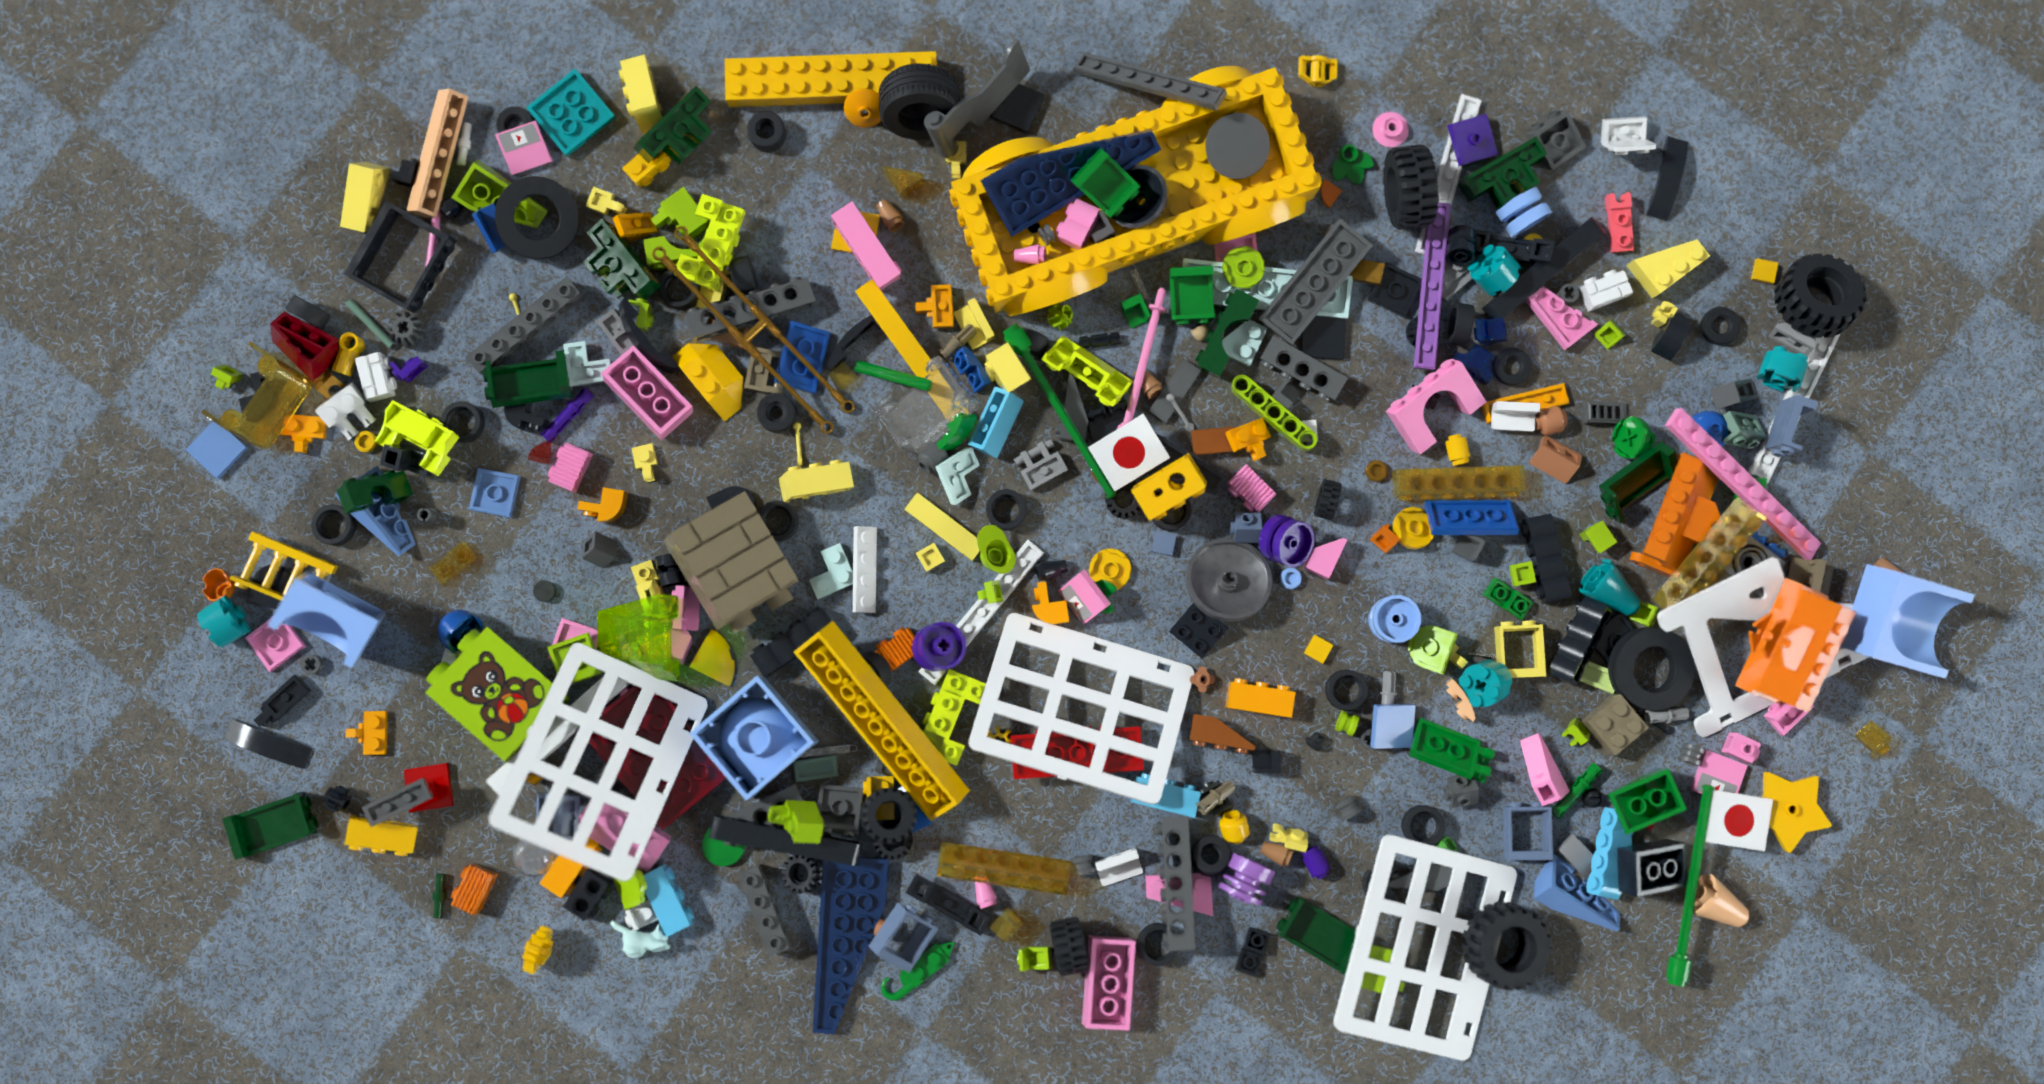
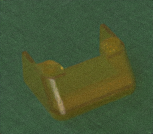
M250 341L248 345L263 355L258 362L257 369L265 377V380L242 414L234 409L225 411L221 417L204 409L201 413L225 430L260 449H268L274 444L309 393L312 383L306 375L270 351Z

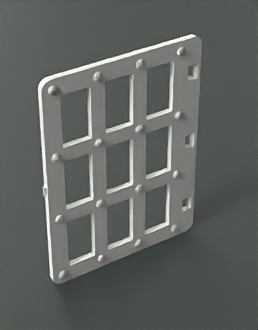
M1011 613L1008 615L969 738V746L974 751L1056 775L1059 779H1069L1147 804H1156L1162 796L1192 684L1190 677L1194 675V670L1191 666L1061 626L1047 624L1041 620L1018 613ZM1030 624L1043 627L1042 633L1029 630ZM1018 642L1060 655L1054 677L1010 665L1009 662L1015 643ZM1094 643L1106 646L1105 653L1094 650ZM1072 659L1117 672L1111 694L1066 682ZM1158 663L1171 666L1169 672L1157 669ZM1129 676L1173 689L1168 711H1161L1123 699ZM1008 678L1049 691L1043 714L999 701L998 698L1004 679ZM1064 695L1106 708L1100 731L1055 718L1061 696ZM1119 712L1163 725L1158 748L1114 736L1113 732ZM993 714L1039 727L1032 750L987 737ZM1051 731L1095 744L1096 747L1090 768L1045 755ZM1108 750H1115L1154 762L1148 785L1146 786L1102 772Z
M581 643L573 644L564 659L533 726L530 725L528 729V737L489 816L490 825L493 828L620 881L629 880L635 872L693 741V737L688 731L684 730V726L688 719L695 721L690 732L700 725L708 706L706 699ZM581 662L605 672L587 713L562 703ZM618 678L642 688L624 729L599 719ZM654 694L678 704L660 745L636 735ZM555 716L580 726L561 769L536 759ZM592 732L617 742L598 785L573 775ZM629 748L654 758L635 801L611 791V787ZM529 771L554 782L534 825L509 815ZM660 780L668 782L663 794L656 791ZM566 788L591 797V801L572 841L547 831ZM604 803L628 813V817L610 857L585 847ZM632 843L640 845L635 857L628 855Z
M1390 834L1385 835L1380 843L1360 923L1355 932L1356 938L1337 1006L1334 1026L1342 1032L1453 1059L1467 1060L1472 1052L1489 984L1472 973L1468 968L1469 964L1466 962L1461 981L1440 976L1451 930L1464 933V930L1467 931L1469 927L1467 925L1469 920L1455 917L1466 873L1471 872L1488 877L1479 910L1483 911L1485 905L1489 903L1494 905L1495 902H1498L1501 890L1506 891L1504 902L1511 901L1517 878L1516 870L1504 864ZM1396 853L1417 858L1405 904L1384 899ZM1431 862L1452 867V874L1441 913L1420 908ZM1380 912L1402 917L1390 963L1368 958ZM1416 921L1437 926L1426 972L1404 967ZM1502 933L1499 935L1495 942V959L1498 952ZM1365 971L1386 976L1375 1022L1353 1017ZM1400 980L1422 985L1410 1030L1389 1026ZM1436 989L1457 994L1446 1039L1425 1034ZM1467 1022L1472 1023L1469 1036L1464 1034Z

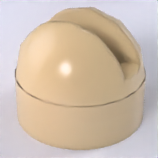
M1203 324L1191 330V333L1196 340L1204 341L1209 334V329L1206 324Z

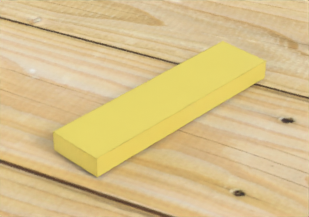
M918 492L904 509L971 561L980 552L977 545V537Z

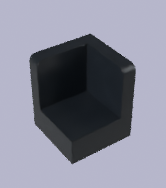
M412 159V161L402 160L399 172L392 171L390 179L396 184L413 187L419 161L417 159Z
M1252 751L1253 773H1281V751Z

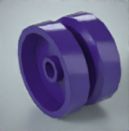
M1275 515L1264 524L1260 532L1259 549L1262 555L1284 566L1295 568L1302 565L1309 558L1313 550L1314 532L1311 526L1292 517Z
M943 621L922 628L917 632L912 642V653L915 661L920 667L931 672L955 667L961 662L966 651V641L961 630L952 623Z

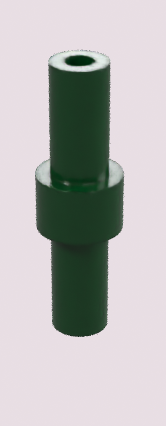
M442 873L436 874L435 891L432 894V900L434 901L433 918H442L443 901H446V891H444L445 874Z

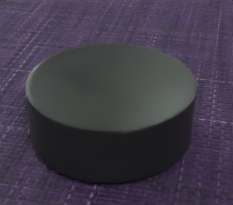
M539 581L533 588L534 597L538 601L549 602L556 595V587L549 581Z

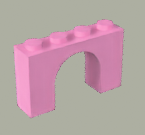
M1454 359L1444 361L1437 371L1428 374L1423 382L1418 386L1410 388L1403 398L1394 401L1391 407L1386 410L1387 415L1411 451L1421 455L1437 442L1427 427L1423 416L1424 406L1434 393L1446 390L1458 409L1469 415L1486 403L1485 398L1461 361Z

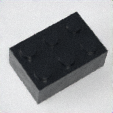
M1662 839L1617 848L1619 892L1643 896L1687 887L1686 843Z

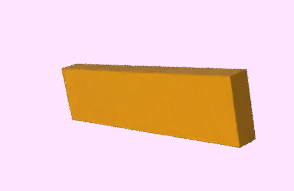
M1565 383L1486 401L1482 405L1486 424L1491 423L1492 404L1497 401L1540 403V409L1551 406L1559 407L1570 404Z

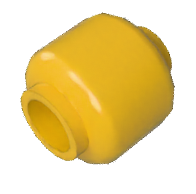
M1230 810L1225 812L1219 820L1222 838L1225 841L1239 844L1248 837L1250 833L1247 818L1243 813L1237 810Z

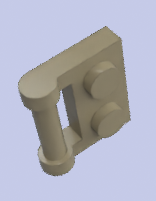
M756 347L760 355L771 366L773 358L780 359V351ZM751 355L744 388L768 394H783L784 391L781 384L774 383V387L768 386L770 372L757 358H753Z

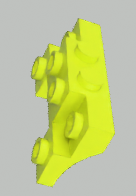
M702 194L695 215L709 220L710 224L701 250L725 273L726 267H729V263L733 259V255H731L733 247H737L740 235L738 233L746 212L744 209L726 204L720 199ZM681 254L677 263V269L689 281L718 292L722 279L699 255L695 259Z
M1064 335L1058 339L1042 358L1049 369L1053 371L1065 369L1070 375L1087 383L1088 387L1097 391L1095 395L1106 406L1111 405L1114 407L1119 403L1122 396L1129 391L1134 383L1133 380Z
M392 400L385 409L382 428L374 441L384 447V444L399 445L404 438L426 450V454L419 465L423 469L439 476L451 460L447 454L459 437L453 431L443 427L444 424L436 418L432 417L430 420L422 411L417 409L415 412Z
M948 669L939 693L935 691L931 700V704L934 705L931 713H926L922 724L926 725L923 733L948 763L957 766L965 745L950 740V735L964 700L967 699L980 704L986 683Z

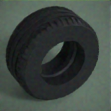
M917 63L899 67L891 71L879 87V114L882 123L895 135L911 140L931 139L924 125L926 115L933 111H939L947 115L960 101L959 85L956 79L945 69L931 64Z

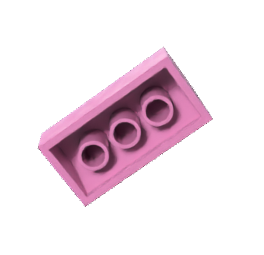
M589 803L587 804V806L585 807V809L583 810V812H582L581 815L579 816L578 827H579V825H580V822H581V820H582V818H583V816H584V814H585V811H586V809H587ZM604 803L589 837L612 851L628 817V813ZM655 826L637 868L647 873L670 842L671 835ZM632 843L628 855L635 857L640 845Z

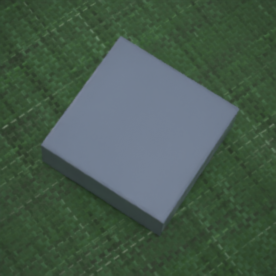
M1155 531L1151 552L1172 556L1177 535Z

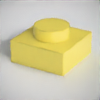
M935 543L916 553L926 572L945 562Z

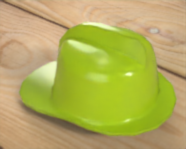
M995 525L984 526L977 536V545L982 564L987 569L996 573L1005 574L1010 572L1015 566L1016 556L1005 534Z

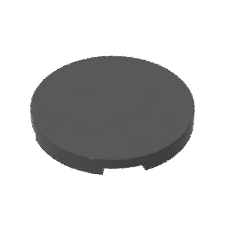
M1232 113L1219 118L1210 127L1205 139V151L1210 166L1217 173L1227 178L1242 179L1255 174L1265 164L1269 155L1270 140L1267 130L1257 118L1249 114Z

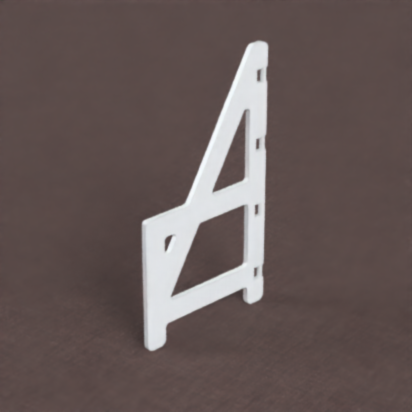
M1774 557L1764 560L1658 613L1657 619L1661 629L1669 632L1683 626L1710 705V710L1694 720L1696 733L1701 737H1707L1733 722L1736 723L1775 703L1750 692L1732 700L1707 626V620L1710 618L1757 621L1770 612L1785 580L1779 560ZM1760 587L1763 588V597H1749L1750 592ZM1837 603V604L1842 605V606H1844V607L1849 608V609L1852 610V607H1853V604H1854V603ZM1840 647L1825 678L1869 656ZM1845 656L1848 657L1849 660L1841 664L1838 663L1839 659ZM1727 714L1731 716V718L1720 722V717Z

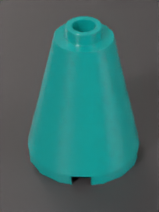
M1609 559L1601 560V565L1597 566L1594 564L1581 579L1580 584L1583 586L1582 589L1579 588V591L1591 599L1608 604L1613 610L1624 615L1635 614L1640 608V599L1614 563Z

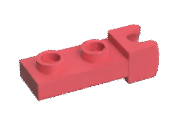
M1630 192L1621 195L1620 203L1616 201L1614 193L1605 196L1611 253L1634 251Z

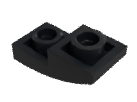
M1252 927L1248 928L1235 965V971L1254 978L1257 976L1261 959L1265 954L1270 937L1269 933Z

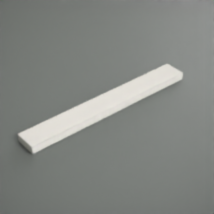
M1461 94L1453 123L1476 117L1482 100ZM1450 134L1438 170L1437 183L1439 202L1452 204L1463 165L1458 166ZM1426 227L1421 228L1414 252L1424 256Z
M1840 334L1829 338H1824V336L1822 338L1814 337L1816 347L1808 356V367L1800 390L1792 392V388H1788L1783 400L1795 395L1810 398ZM1773 421L1748 471L1750 475L1756 474L1767 478L1766 484L1769 483L1781 458L1772 455L1771 451L1764 449Z
M1029 540L1015 554L1016 563L1014 568L1008 573L999 574L994 580H999L1004 601L1044 554L1043 551ZM987 599L977 600L956 625L965 637L966 647L1004 601L988 604ZM921 668L918 672L936 685L948 669L931 672Z
M603 677L570 707L587 713ZM618 678L606 704L630 683ZM557 717L553 721L536 759L544 761L570 738L580 726ZM520 751L486 780L498 795H500Z

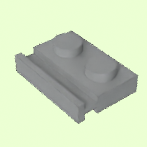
M1448 260L1445 261L1442 298L1445 302L1472 279L1468 270L1469 264L1457 266L1451 264Z

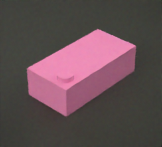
M853 201L831 215L832 223L869 278L873 279L881 291L900 279V267L895 260L892 261Z
M634 345L601 372L604 382L661 441L693 413V406Z
M1088 935L1087 957L1089 967L1088 971L1085 972L1082 1024L1085 1028L1130 1030L1136 943L1132 938Z

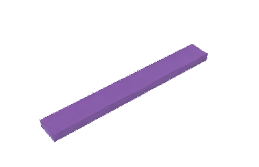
M1438 202L1437 217L1430 226L1426 227L1413 369L1434 371L1436 369L1451 203Z

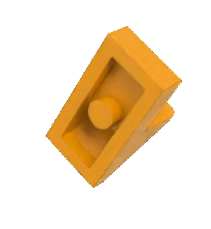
M651 212L617 214L613 217L619 237H627L628 243L658 232V229L651 221L653 218Z

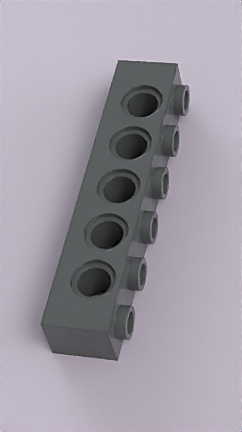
M566 276L469 353L466 358L477 372L483 375L482 370L486 369L485 361H490L492 367L500 366L585 297Z
M796 277L791 279L790 283L783 285L775 283L769 286V289L763 291L755 289L750 291L749 295H746L753 305L756 304L770 320L814 307L816 303L808 277L803 279ZM791 292L796 298L789 300L784 294ZM737 295L730 297L729 301L720 303V301L711 303L723 316L725 311H732L735 314L733 318L725 316L724 318L738 330L759 322L752 312H747L744 309L746 304ZM771 298L776 304L768 306L764 300ZM707 307L689 309L684 316L692 343L729 333L728 328ZM712 317L715 322L713 324H706L703 322V318Z
M1188 816L1161 817V822H1157V834L1162 836V844H1158V855L1163 857V866H1159L1160 880L1164 879V888H1160L1161 902H1165V911H1161L1162 924H1166V933L1162 935L1163 947H1167V951L1195 950L1189 819ZM1170 833L1178 835L1179 843L1177 845L1169 844L1167 838ZM1171 855H1176L1180 858V865L1177 868L1171 867L1169 864V857ZM1173 877L1181 880V887L1178 890H1174L1170 886V880ZM1175 899L1182 902L1183 907L1180 912H1174L1171 909V903ZM1175 922H1181L1184 926V930L1180 935H1176L1172 931V925Z

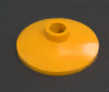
M858 89L851 92L844 102V113L847 119L852 124L863 128L879 124L881 122L879 94L871 89Z

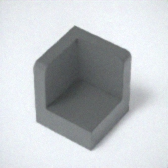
M1103 211L1098 212L1099 218L1089 236L1093 244L1115 237V231Z
M1288 377L1272 395L1287 410L1301 394L1298 389L1289 383L1291 379Z
M595 531L583 542L582 559L605 568L616 558L617 542Z
M1460 535L1451 552L1471 562L1477 559L1486 541L1475 535Z

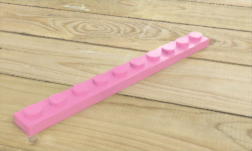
M1682 408L1675 409L1665 427L1803 559L1812 560L1821 542Z

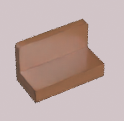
M1544 435L1538 450L1530 459L1529 464L1566 484L1580 467L1582 455Z

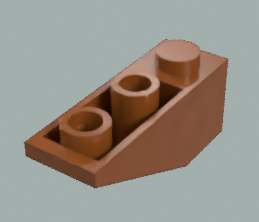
M1192 714L1188 739L1193 740V745L1205 747L1206 743H1212L1214 748L1227 750V746L1236 747L1235 752L1248 754L1249 750H1255L1253 744L1216 717Z

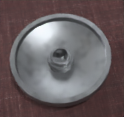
M1221 538L1202 545L1193 554L1187 566L1185 583L1192 602L1204 614L1220 621L1234 622L1253 616L1264 606L1271 592L1272 574L1264 556L1248 543H1234L1232 538Z

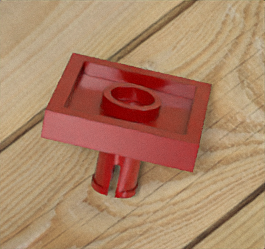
M449 763L404 770L405 786L425 778L434 798L409 809V813L454 806Z

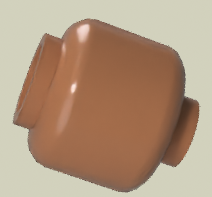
M1558 406L1540 409L1535 418V429L1546 436L1561 433L1568 424L1565 410Z

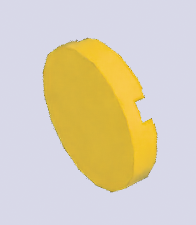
M1405 508L1393 520V533L1400 538L1398 542L1407 549H1421L1428 545L1434 535H1431L1427 515L1421 508Z
M1117 549L1101 550L1094 555L1089 565V574L1093 581L1107 580L1117 588L1116 590L1126 585L1131 576L1132 568L1130 561L1124 553Z

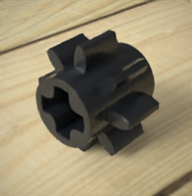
M341 785L336 786L335 789L330 787L323 797V802L327 804L325 809L332 813L346 810L351 801V796L347 795L349 789Z

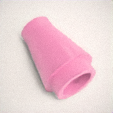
M1040 244L1014 250L1015 262L1037 265L1046 262L1047 259L1046 247L1040 246Z
M983 875L974 878L976 899L980 909L996 905L998 897L990 885L987 876Z

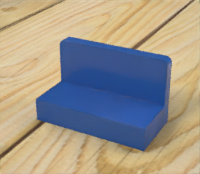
M495 202L472 214L492 253L506 246L496 228Z

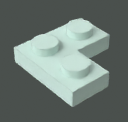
M585 341L563 344L570 387L604 382L601 372L611 365L610 359L589 362Z
M965 447L935 467L952 505H957L972 495L964 478L966 474L980 466L972 447Z
M841 543L820 551L829 571L809 580L818 600L853 585V571Z

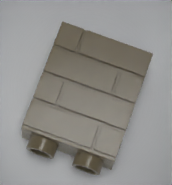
M745 491L673 531L663 540L717 630L729 624L735 634L757 620L751 611L753 608L766 602L772 612L793 599L788 588L797 583L798 579Z

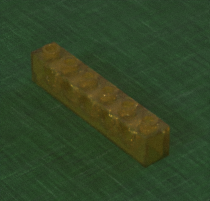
M1524 465L1395 469L1392 471L1393 497H1399V501H1409L1414 496H1420V500H1432L1433 496H1442V499H1455V495H1463V499L1476 498V494H1484V498H1495L1497 494L1504 493L1506 497H1518L1519 493L1526 491ZM1477 477L1483 480V488L1476 486L1475 479ZM1498 477H1502L1504 479V487L1498 486ZM1455 478L1462 481L1461 489L1454 486ZM1433 479H1438L1441 482L1440 490L1433 487ZM1412 480L1419 482V490H1414L1411 487Z
M1737 497L1652 600L1664 610L1705 590L1717 579L1718 574L1732 561L1740 548L1746 545L1748 539L1761 527L1766 517L1749 503Z
M942 842L937 876L1067 895L1071 861Z

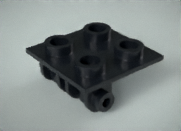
M1124 395L1114 407L1111 405L1106 406L1101 402L1084 407L1094 443L1117 430L1118 425L1123 423L1128 406Z
M1192 603L1169 632L1202 659L1228 630V627L1220 620L1204 614Z

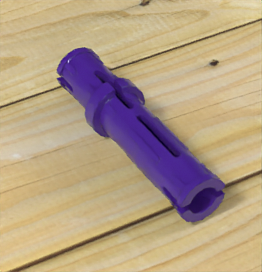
M583 387L572 401L569 400L567 402L568 405L541 435L548 442L552 443L577 414L583 412L582 409L594 395Z

